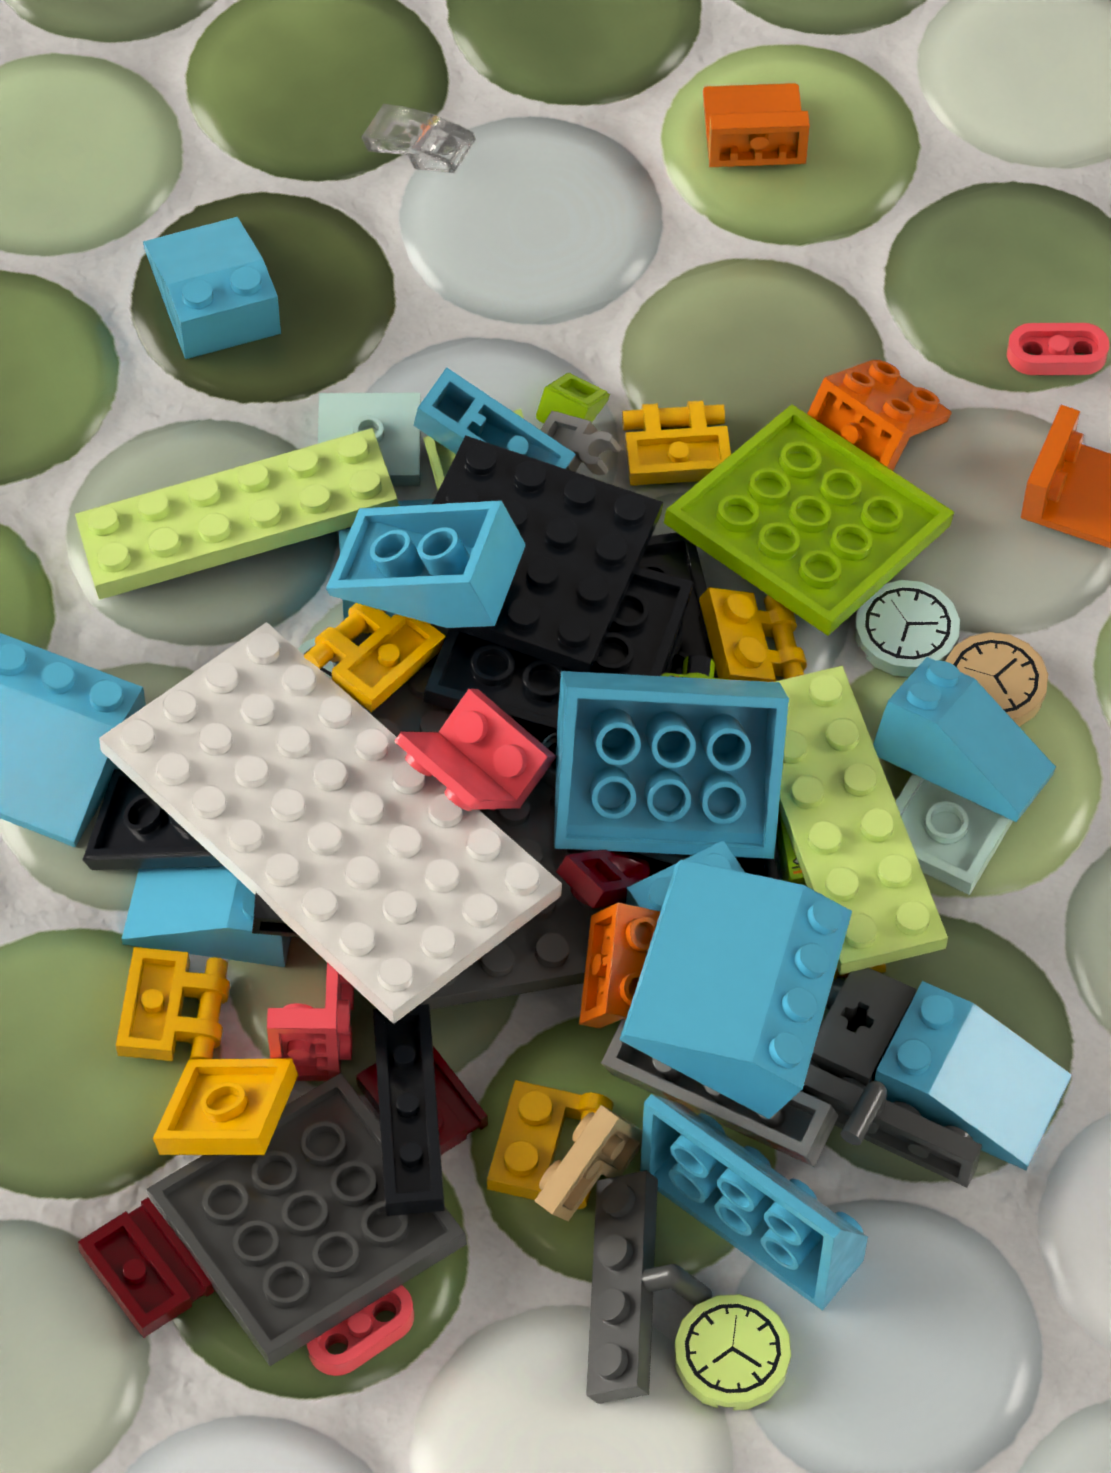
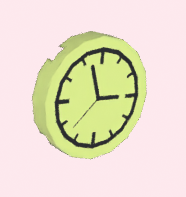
M740 1294L717 1295L697 1304L681 1321L674 1341L675 1369L684 1387L703 1404L718 1408V1405L723 1407H733V1410H748L768 1401L783 1385L791 1361L789 1333L779 1315L762 1301Z

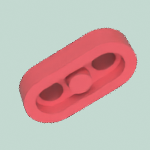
M1026 323L1015 328L1010 334L1007 359L1015 370L1026 375H1089L1096 373L1105 365L1109 351V339L1101 328L1090 323Z
M400 1285L307 1343L309 1358L314 1367L327 1375H345L354 1371L404 1337L411 1329L415 1317L412 1297L409 1291L403 1285ZM382 1311H391L395 1314L394 1318L387 1322H381L376 1319V1316ZM335 1343H343L347 1346V1349L341 1354L335 1355L328 1352L329 1347Z

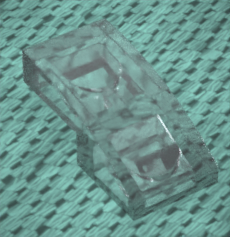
M389 104L382 105L361 136L367 150L370 152L408 155L414 169L455 173L476 141L472 131L447 119L420 110Z

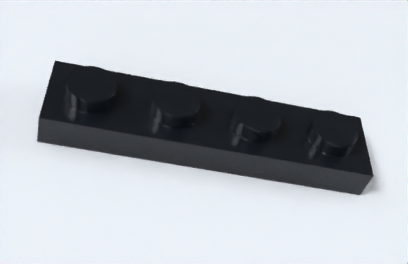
M429 1004L418 1005L395 1024L378 1009H373L387 1216L445 1211Z

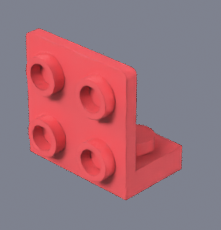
M479 689L467 690L439 732H400L395 739V743L407 752L405 756L407 763L418 772L437 778L447 787L444 791L447 798L466 811H472L473 809L495 811L496 809L520 808L557 757Z
M328 962L325 1008H313L301 1003L289 1004L283 1008H268L267 1034L270 1059L292 1058L298 1073L296 1081H328L341 1073V1060H352L350 1010H354V987Z

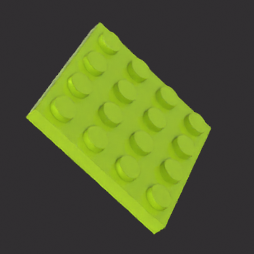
M791 404L666 509L663 523L829 636L951 526L954 511Z

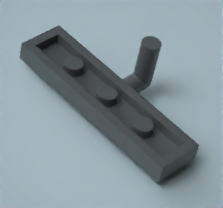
M813 1060L810 1061L801 1091L832 1105L838 1114L835 1126L842 1129L840 1135L846 1142L852 1145H860L863 1139L953 1182L966 1188L968 1187L977 1170L982 1145L975 1142L967 1132L955 1126L943 1127L922 1117L918 1110L904 1102L895 1101L892 1103L886 1100V1086L879 1081H872L865 1086L853 1078L834 1076L820 1069Z
M647 1170L597 1180L586 1396L598 1404L649 1395L653 1292L672 1289L693 1306L712 1298L711 1290L679 1265L669 1264L654 1267L658 1179Z

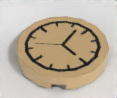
M988 632L970 636L954 646L945 660L956 666L960 672L975 678L1019 727L1036 716L1046 697L1048 672L1042 657L1029 643L1012 635Z

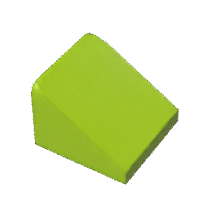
M566 373L545 386L536 418L538 421L545 423L551 411H556L585 419L592 423L608 402L610 394L571 373Z

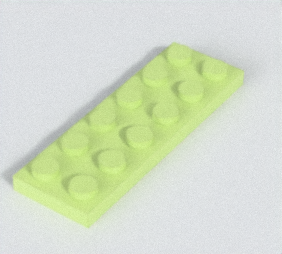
M371 428L76 513L75 517L98 598L101 600L352 527L359 508L399 506L374 430Z
M843 666L775 681L781 684L789 698L779 812L807 887L852 911L837 964L839 974L842 975L946 949L948 936Z

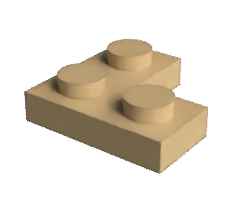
M602 1105L596 1113L591 1112L580 1121L572 1136V1140L575 1143L562 1161H555L546 1170L539 1183L541 1192L534 1200L551 1214L568 1222L601 1174L608 1178L621 1176L642 1146V1129Z

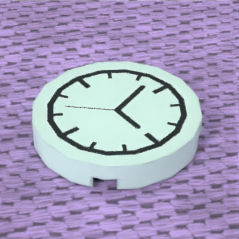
M898 580L885 584L857 610L855 640L858 647L860 644L861 649L866 653V659L875 668L893 676L909 677L926 657L940 661L946 660L954 646L958 644L960 618L953 602L939 589L919 581Z

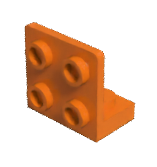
M798 84L706 86L703 88L709 167L806 164L810 124L808 111L801 110Z
M873 359L824 377L807 414L893 471L909 438L948 422L952 412L939 403V398L933 392L921 387H915L902 378L895 366L882 360Z
M1060 405L1027 481L1021 518L1111 548V454L1083 445L1084 434L1076 432L1080 411Z
M618 902L591 915L579 1025L600 1029L619 1020H626L661 911Z

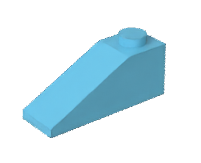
M447 367L417 408L413 426L455 454H457L466 435L567 469L576 455Z

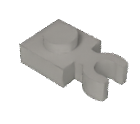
M551 411L540 429L576 454L567 467V470L576 472L581 462H583L593 474L605 475L609 469L598 456L606 450L619 452L622 448L609 432L598 431L591 421L556 411Z

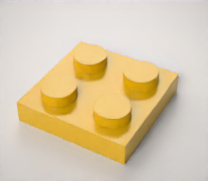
M189 1059L153 1137L159 1155H265L298 1077L293 1059Z

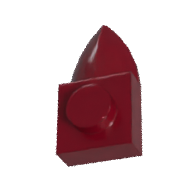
M594 850L566 855L556 873L571 887V893L576 899L592 908L614 905L618 902L625 903L627 887L649 877L650 863L647 860L624 852Z

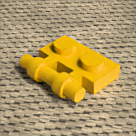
M703 400L688 401L686 407L658 408V403L642 404V409L622 411L623 431L643 430L626 432L625 434L630 486L700 481L731 455L728 427H707V425L725 424L724 404L704 405ZM688 427L683 429L661 430V428Z
M713 587L707 588L699 598L718 678L775 682V676H782L784 679L804 675L807 662L803 649L796 645L793 632L796 630L797 624L794 613L769 595L764 598L766 611L758 610L754 593ZM765 637H773L776 650L768 649Z
M355 603L349 608V616L335 628L327 627L315 638L316 645L304 654V658L319 669L329 661H338L339 663L332 669V680L372 713L440 652L446 636L430 623L398 614L390 617L386 614L387 611ZM361 633H372L359 646L352 642Z
M134 947L116 1040L117 1056L173 1061L176 1042L179 1041L189 1042L192 1045L190 1059H212L214 1048L220 1046L223 1032L222 1025L218 1023L221 1004L228 1001L230 982L226 979L228 962L222 958L212 957L207 959L204 973L189 972V952ZM184 997L200 1000L197 1018L181 1016Z

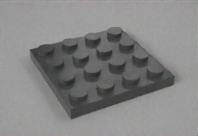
M341 1073L285 1106L265 1155H202L147 1188L151 1202L192 1254L212 1283L216 1293L269 1366H272L467 1245L465 1232L446 1207L445 1211L387 1216L380 1123Z

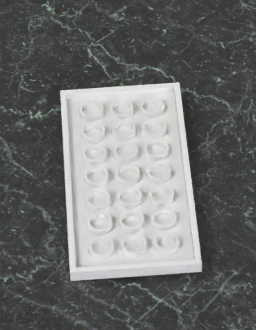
M267 622L99 738L100 749L103 754L254 894L257 892L296 934L393 1024L561 897L562 883L480 810L466 811L458 807L447 798L444 793L447 787L437 778L426 776L411 767L405 760L407 752L395 743L397 737L322 670L304 658V655Z

